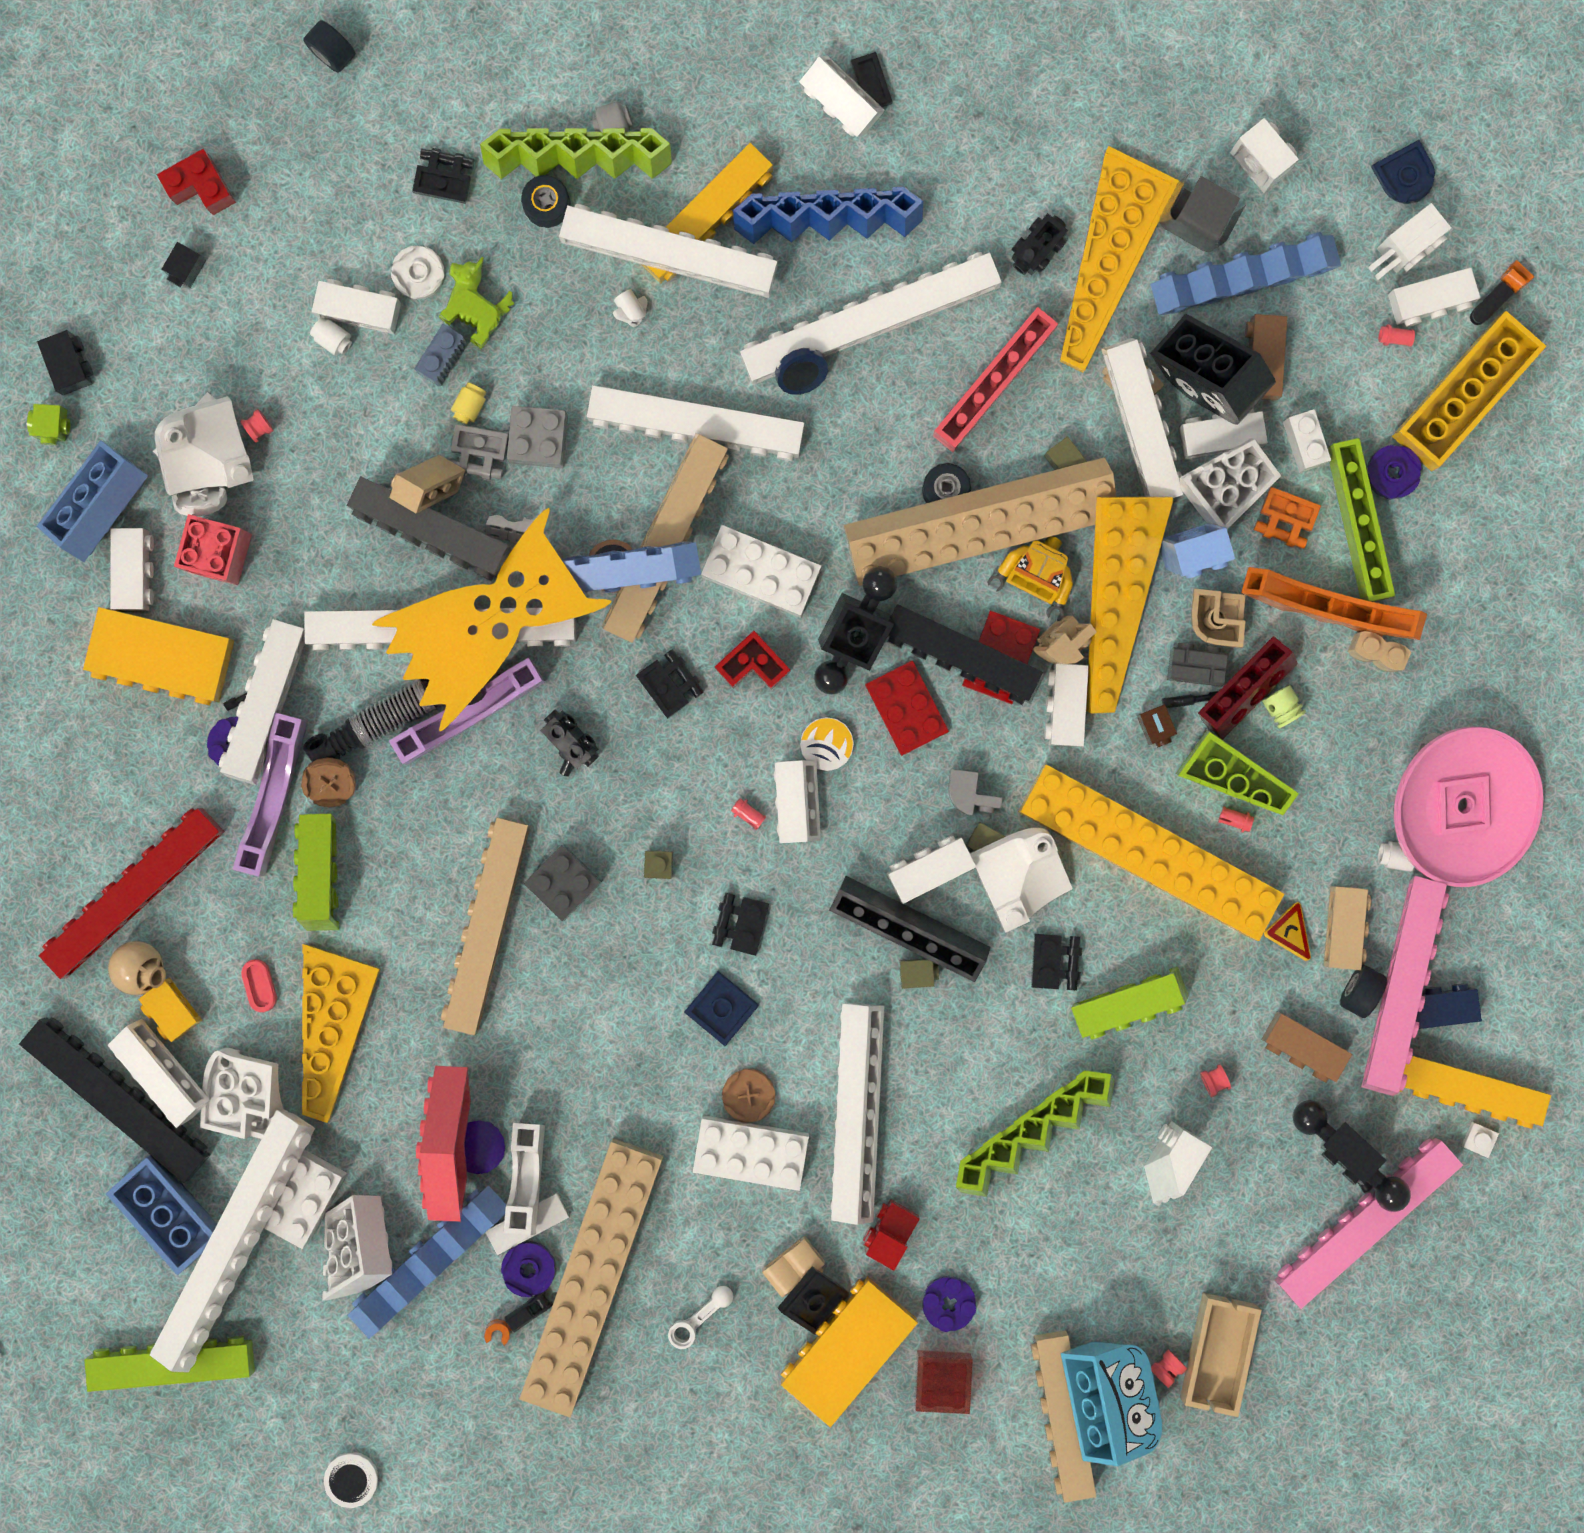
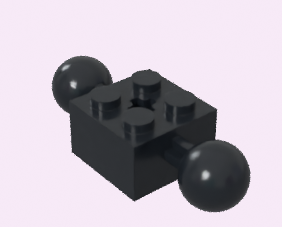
M877 566L867 571L862 582L865 592L862 601L841 593L818 638L821 650L834 655L832 660L821 663L815 671L814 681L821 692L833 695L845 689L849 679L846 669L848 662L869 671L872 668L894 625L890 614L877 608L880 601L891 598L897 589L896 576L890 569ZM860 629V632L855 631L853 634H851L852 631Z
M1306 1100L1295 1107L1293 1111L1295 1127L1303 1134H1316L1325 1142L1321 1146L1324 1150L1321 1155L1333 1166L1338 1163L1345 1170L1342 1175L1353 1185L1357 1183L1364 1185L1368 1182L1375 1188L1377 1203L1386 1211L1398 1212L1409 1204L1411 1191L1407 1183L1401 1178L1386 1177L1381 1173L1379 1168L1387 1160L1346 1122L1335 1130L1327 1123L1328 1115L1326 1109L1317 1101Z

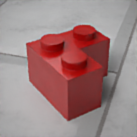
M204 148L156 174L167 195L176 205L198 194L206 209L212 215H215L236 203L212 158Z
M755 631L751 632L714 667L733 689L752 671L771 690L791 672L788 666Z
M890 1199L888 1205L883 1203L878 1210L876 1217L879 1220L874 1228L870 1226L863 1237V1245L867 1256L895 1271L908 1248L907 1241L919 1222L920 1217L918 1214Z

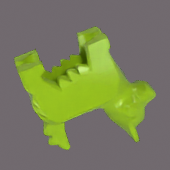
M483 257L477 263L468 261L464 264L454 262L451 264L449 275L455 280V285L451 291L447 307L439 314V319L448 326L459 318L467 326L471 324L473 328L477 327V333L471 336L470 342L479 349L484 347L489 340V335L497 329L502 316L510 311V306L514 305L512 301L513 292L511 291L496 305L486 300L477 292L482 278Z

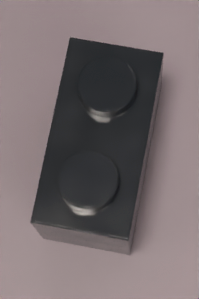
M68 330L37 341L56 392L66 395L93 384L90 376L94 375L89 362L87 360L84 361L81 351H84V346L78 335L75 336Z

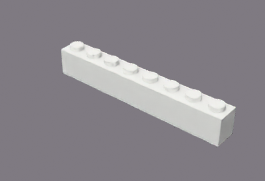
M575 204V207L567 205L559 234L560 241L563 244L766 298L770 296L777 270V261L773 260L771 255L758 253L756 256L747 253L745 248L739 246H732L730 249L722 247L721 243L716 240L706 239L703 242L696 240L694 235L686 232H679V235L670 233L669 229L663 226L653 225V228L643 226V222L637 219L627 218V221L617 219V215L607 211H601V214L590 212L591 209L584 205Z
M593 385L587 413L588 421L593 422L592 426L608 429L609 425L619 426V431L634 433L636 429L645 431L646 436L661 438V434L672 436L671 440L687 443V439H693L695 433H698L718 444L724 445L729 451L740 452V448L750 449V454L757 456H766L767 453L777 454V459L792 461L793 457L799 458L804 431V422Z
M844 1003L842 1004L840 1016L841 1038L839 1041L840 1059L838 1067V1093L836 1096L837 1117L835 1121L836 1136L834 1173L832 1176L831 1220L860 1225L872 1223L874 1219L884 1006Z

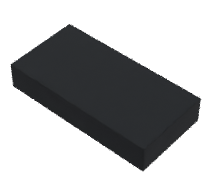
M873 52L852 59L851 65L858 85L881 107L891 105L893 101L877 53Z

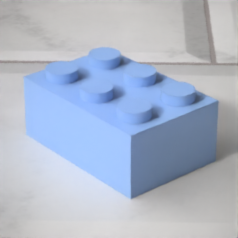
M1209 523L1163 537L1160 547L1166 570L1186 576V578L1199 576L1202 574V570L1206 568L1217 570L1227 567L1228 561L1235 559L1227 528Z

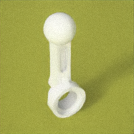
M727 1286L717 1287L712 1293V1299L692 1317L676 1321L668 1333L670 1343L678 1349L690 1347L696 1338L697 1327L717 1309L728 1307L732 1303V1290ZM679 1327H685L689 1330L690 1337L686 1340H681L676 1336L675 1330Z

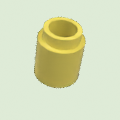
M467 382L466 386L461 388L451 408V411L455 413L453 418L466 425L469 421L474 423L486 401L484 397L487 392Z

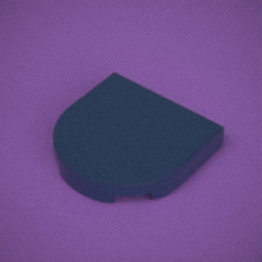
M1420 140L1413 142L1371 166L1385 193L1399 203L1410 204L1420 201L1430 192L1434 183L1435 169Z

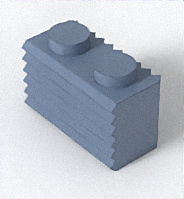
M442 324L414 369L419 375L438 387L442 386L441 382H444V378L448 377L447 373H450L453 364H456V360L459 359L458 355H462L461 351L465 350L464 346H468L467 341L461 334Z

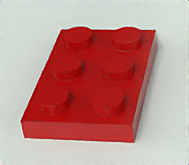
M990 610L978 642L1028 664L1040 629ZM964 679L962 686L1005 703L1013 704V701L1008 699L1010 694L1001 690L998 694L984 688L985 683L978 679H975L974 683Z
M913 660L865 684L901 756L949 732Z

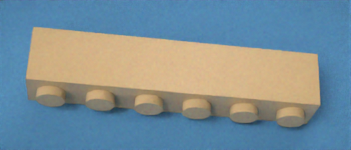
M1066 1330L1034 1335L1035 1343L1030 1345L1033 1360H1038L1040 1370L1035 1371L1038 1387H1043L1044 1397L1040 1398L1042 1413L1048 1414L1049 1424H1044L1047 1441L1052 1440L1054 1451H1049L1052 1468L1057 1467L1058 1477L1054 1478L1056 1494L1062 1495L1064 1503L1095 1498L1096 1491L1091 1462L1082 1460L1061 1358L1062 1352L1071 1349L1069 1335Z

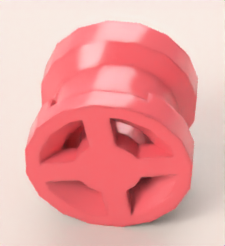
M256 409L253 412V416L247 420L242 419L240 421L255 443L265 433L270 434L274 431L259 409Z
M1220 1064L1217 1065V1069L1200 1073L1201 1079L1211 1098L1223 1089H1231L1229 1079Z

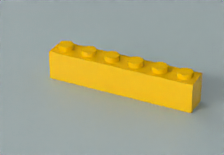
M749 143L666 228L669 229L670 233L679 235V232L692 234L696 240L703 242L706 239H713L717 233L715 229L721 223L726 225L733 219V210L748 196L753 194L752 192L759 185L763 188L773 178L771 174L773 172V164ZM642 265L660 284L664 280L669 282L676 276V273Z
M1413 1055L1410 1064L1405 1065L1403 1073L1407 1075L1405 1088L1412 1089V1095L1428 1099L1429 1095L1439 1097V1103L1453 1107L1455 1102L1465 1104L1464 1110L1480 1114L1481 1110L1491 1112L1490 1117L1502 1121H1507V1117L1517 1119V1125L1530 1129L1533 1128L1534 1124L1543 1127L1551 1095Z

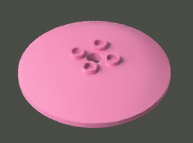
M1478 726L1462 727L1436 737L1415 755L1407 766L1397 789L1394 804V824L1400 847L1405 856L1426 877L1453 887L1482 885L1502 876L1524 856L1538 831L1543 811V787L1539 771L1528 751L1514 738L1498 730ZM1466 798V808L1463 811H1459V801Z

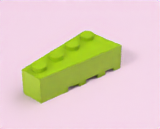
M1208 730L1205 731L1176 772L1182 778L1280 815L1286 813L1299 794Z
M332 814L299 815V823H295L294 827L295 838L298 839V849L294 850V864L298 865V875H295L293 878V888L297 892V902H293L292 908L293 917L297 918V921L307 931L339 930V921H335L333 916V909L339 908L337 892L333 888V883H336L338 880V870L336 862H332V857H337L336 819Z
M1178 966L1169 969L1170 973L1161 977L1160 974H1154L1141 980V984L1130 983L1115 989L1114 993L1110 994V991L1073 1004L1071 1009L1082 1038L1089 1036L1091 1040L1106 1035V1030L1115 1028L1116 1031H1121L1131 1027L1130 1022L1140 1019L1141 1023L1156 1019L1157 1013L1166 1011L1167 1014H1172L1182 1010V1005L1186 1003L1189 995Z

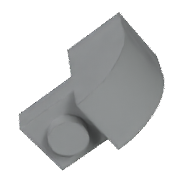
M950 770L948 795L951 803L957 810L966 815L973 816L974 805L979 806L978 811L994 813L995 808L1001 809V797L976 794L977 772Z

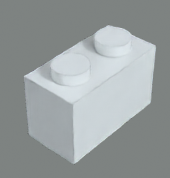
M1315 409L1289 417L1283 422L1299 473L1323 466L1331 461Z

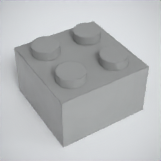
M512 406L507 450L508 462L510 464L563 469L568 414L566 411Z

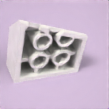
M1251 438L1181 476L1180 489L1206 523L1228 529L1281 475L1255 439Z
M1173 1121L1169 1125L1164 1124L1159 1131L1157 1138L1160 1140L1144 1166L1152 1200L1157 1206H1160L1162 1202L1167 1203L1170 1198L1176 1199L1186 1193L1212 1149L1201 1138Z
M352 1195L325 1213L324 1247L329 1251L327 1265H323V1276H328L327 1291H323L322 1301L365 1292L392 1275V1260L389 1256L388 1234L384 1222L385 1211L382 1206L381 1196Z

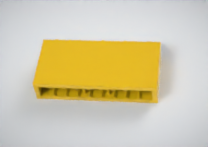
M98 607L83 670L90 671V677L106 681L107 676L117 678V684L133 687V683L136 682L143 684L142 690L159 693L161 688L169 690L168 696L185 699V695L195 697L194 702L211 706L212 701L220 702L235 640Z
M868 1276L864 1281L859 1279L850 1290L852 1293L850 1298L846 1302L842 1300L832 1312L835 1316L830 1322L824 1321L815 1332L818 1336L812 1343L807 1341L798 1352L800 1356L794 1364L789 1362L780 1373L783 1377L781 1379V1386L830 1428L918 1324L917 1318Z

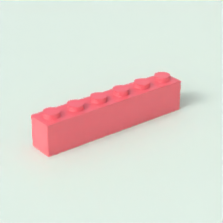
M1037 307L934 430L933 437L951 452H954L1053 334L1058 323Z

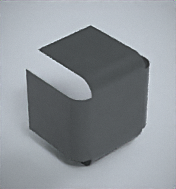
M1187 175L1178 182L1160 216V224L1165 230L1198 249L1211 252L1228 240L1245 206L1235 212L1229 221L1240 198L1200 176L1192 192L1184 188L1173 211L1170 213L1171 207L1188 177Z

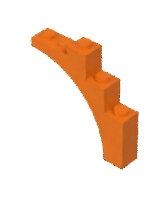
M1248 567L1241 591L1242 594L1282 611L1302 613L1320 622L1343 625L1357 632H1373L1381 637L1388 635L1420 640L1427 613L1422 611L1389 606L1342 595L1294 580L1269 569Z

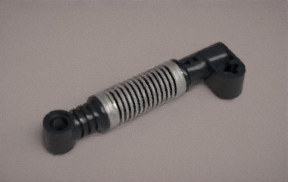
M429 679L415 680V682H412V685L408 684V688L404 687V691L402 689L399 692L395 691V695L387 696V700L383 698L382 701H378V704L370 705V709L366 708V711L362 710L361 713L354 714V716L345 720V724L341 726L342 730L337 728L335 729L336 733L334 731L330 732V737L328 734L323 733L314 735L305 742L303 750L312 762L327 757L340 759V753L344 756L346 750L348 752L352 751L351 747L363 749L374 743L373 739L375 741H378L377 737L382 739L381 734L386 737L385 732L390 734V729L394 732V727L399 729L398 725L400 727H403L402 723L407 725V720L411 722V718L413 720L416 719L415 716L420 718L419 713L424 716L423 711L426 713L428 711L431 712V710L436 709L440 705H419L428 686ZM485 686L468 705H473L484 698L487 693Z

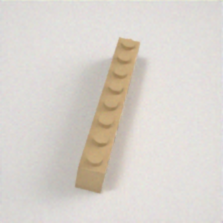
M695 433L640 548L647 546L661 547L688 541L693 530L690 525L694 517L699 518L705 504L702 503V500L706 493L710 494L717 481L714 479L718 468L722 470L728 460L729 455L725 454L728 448ZM668 581L656 582V586L649 588H640V585L620 587L621 590L618 591L601 627L633 643L635 638L639 639L645 629L643 621L646 615H651L656 607L657 600L654 598L658 590H664Z
M496 818V822L490 823L487 837L491 838L489 848H484L481 857V863L485 864L483 873L477 875L474 889L478 890L476 900H471L467 913L468 916H471L469 927L465 926L461 936V942H465L462 953L458 952L455 959L454 968H458L456 979L451 978L447 992V994L451 995L449 1005H444L441 1014V1020L445 1021L443 1028L474 1036L478 1034L531 825L503 818Z

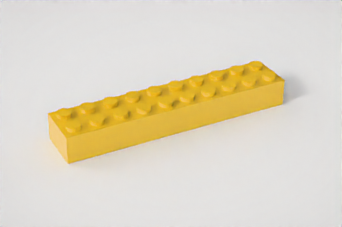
M1046 764L1042 766L1018 810V813L1255 941H1260L1284 896V893Z

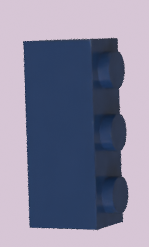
M1468 983L1452 985V990L1442 991V987L1425 988V993H1422V996H1425V1003L1422 1011L1417 1012L1416 1022H1419V1029L1482 1021L1478 989L1469 988Z

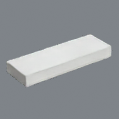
M558 1192L538 1203L536 1235L570 1217ZM504 1221L492 1226L485 1232L497 1255L535 1236L503 1233Z

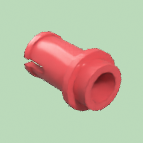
M1387 324L1386 327L1382 326L1380 328L1378 340L1384 346H1388L1390 343L1412 347L1415 339V330L1392 328L1390 324Z
M739 798L731 809V812L734 813L733 816L735 818L739 816L757 830L766 816L747 803V799L742 800Z
M1223 806L1218 819V823L1241 829L1240 832L1242 833L1244 831L1250 832L1254 817L1250 816L1249 812L1244 814Z

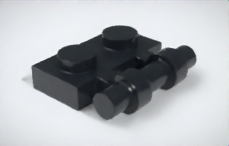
M421 148L420 159L428 160L429 164L428 167L417 165L412 192L414 194L466 204L471 177L470 175L461 174L463 168L473 170L475 160L467 158L464 154L460 153L452 155L442 153L441 149L432 148V150ZM439 163L452 165V172L437 169Z
M673 649L664 655L670 663L663 668L659 661L656 660L636 675L667 719L689 704L683 695L690 690L695 698L704 693L699 686L700 681L698 678L691 675L684 665L686 662L682 656L678 657ZM674 671L677 672L684 682L679 687L675 685L669 676Z
M725 892L723 903L720 902L718 907L720 914L717 926H714L712 934H714L712 945L722 947L724 938L727 937L732 939L731 950L756 956L769 903L743 897L741 907L733 905L735 895ZM731 914L739 915L735 931L727 929Z
M1034 934L1032 988L1059 989V979H1067V990L1077 991L1078 980H1081V972L1078 971L1079 956H1082L1079 936H1070L1069 946H1061L1062 935ZM1061 954L1069 955L1068 971L1060 970Z

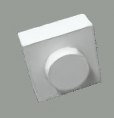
M1472 1122L1462 1147L1489 1158L1499 1133Z

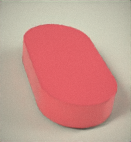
M259 959L250 960L245 963L241 971L248 1001L255 1011L267 1012L277 1002L271 973L264 961Z

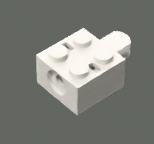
M1431 203L1392 233L1377 248L1382 256L1371 264L1368 269L1372 272L1385 261L1389 263V265L1375 275L1377 280L1381 279L1392 269L1398 273L1404 268L1407 272L1448 238L1445 234L1452 228Z

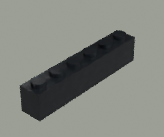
M899 604L896 605L891 615L894 625L888 635V643L901 649L903 645L913 649L911 652L913 655L924 660L929 656L937 660L935 665L947 671H950L951 667L961 671L959 676L974 683L975 679L984 682V688L998 694L1001 690L1010 694L1008 699L1023 706L1024 702L1032 703L1045 676L1042 671Z
M845 876L829 911L970 981L976 982L987 962L990 946L848 876Z

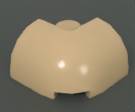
M1193 589L1191 622L1196 635L1204 642L1212 645L1243 648L1245 595Z
M1063 616L1060 621L1054 622L1037 639L1039 646L1034 647L1032 650L1046 662L1053 664L1077 663L1084 658L1080 651L1091 643L1092 640L1090 638L1097 631L1091 624H1079L1074 616Z

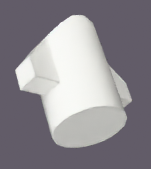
M629 289L614 299L618 307L613 312L616 319L636 327L646 316L648 301L645 296L637 299L633 291Z

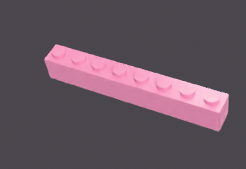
M1414 876L1409 881L1387 974V985L1382 996L1361 1085L1362 1088L1391 1096L1398 1094L1400 1090L1403 1091L1405 1088L1407 1075L1403 1073L1405 1065L1410 1064L1413 1055V1049L1409 1047L1411 1038L1416 1037L1419 1029V1022H1416L1417 1012L1422 1011L1425 1003V996H1422L1423 986L1428 985L1431 976V970L1427 969L1429 960L1434 959L1437 945L1433 943L1435 934L1439 935L1443 924V919L1439 917L1441 908H1446L1449 894L1445 893L1447 884Z
M1434 1138L1433 1140L1427 1139L1418 1148L1420 1152L1413 1158L1411 1156L1405 1158L1398 1165L1399 1170L1392 1175L1404 1180L1411 1191L1410 1202L1403 1210L1398 1212L1384 1210L1376 1201L1375 1191L1372 1194L1368 1192L1358 1200L1359 1206L1352 1212L1347 1210L1338 1218L1339 1223L1333 1229L1327 1228L1321 1232L1317 1238L1319 1241L1315 1245L1303 1248L1297 1255L1298 1260L1292 1265L1286 1264L1278 1271V1277L1275 1281L1300 1309L1316 1297L1463 1166L1441 1140Z

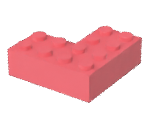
M435 1066L433 1077L428 1078L427 1089L428 1093H430V1098H425L424 1100L426 1120H421L420 1123L422 1142H417L416 1159H419L418 1175L421 1176L420 1192L423 1193L422 1208L427 1209L428 1220L461 1222L467 1184L464 1142L471 1105L468 1067Z

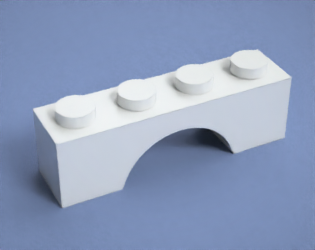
M513 1123L511 1141L512 1183L505 1209L503 1233L536 1235L545 1125Z

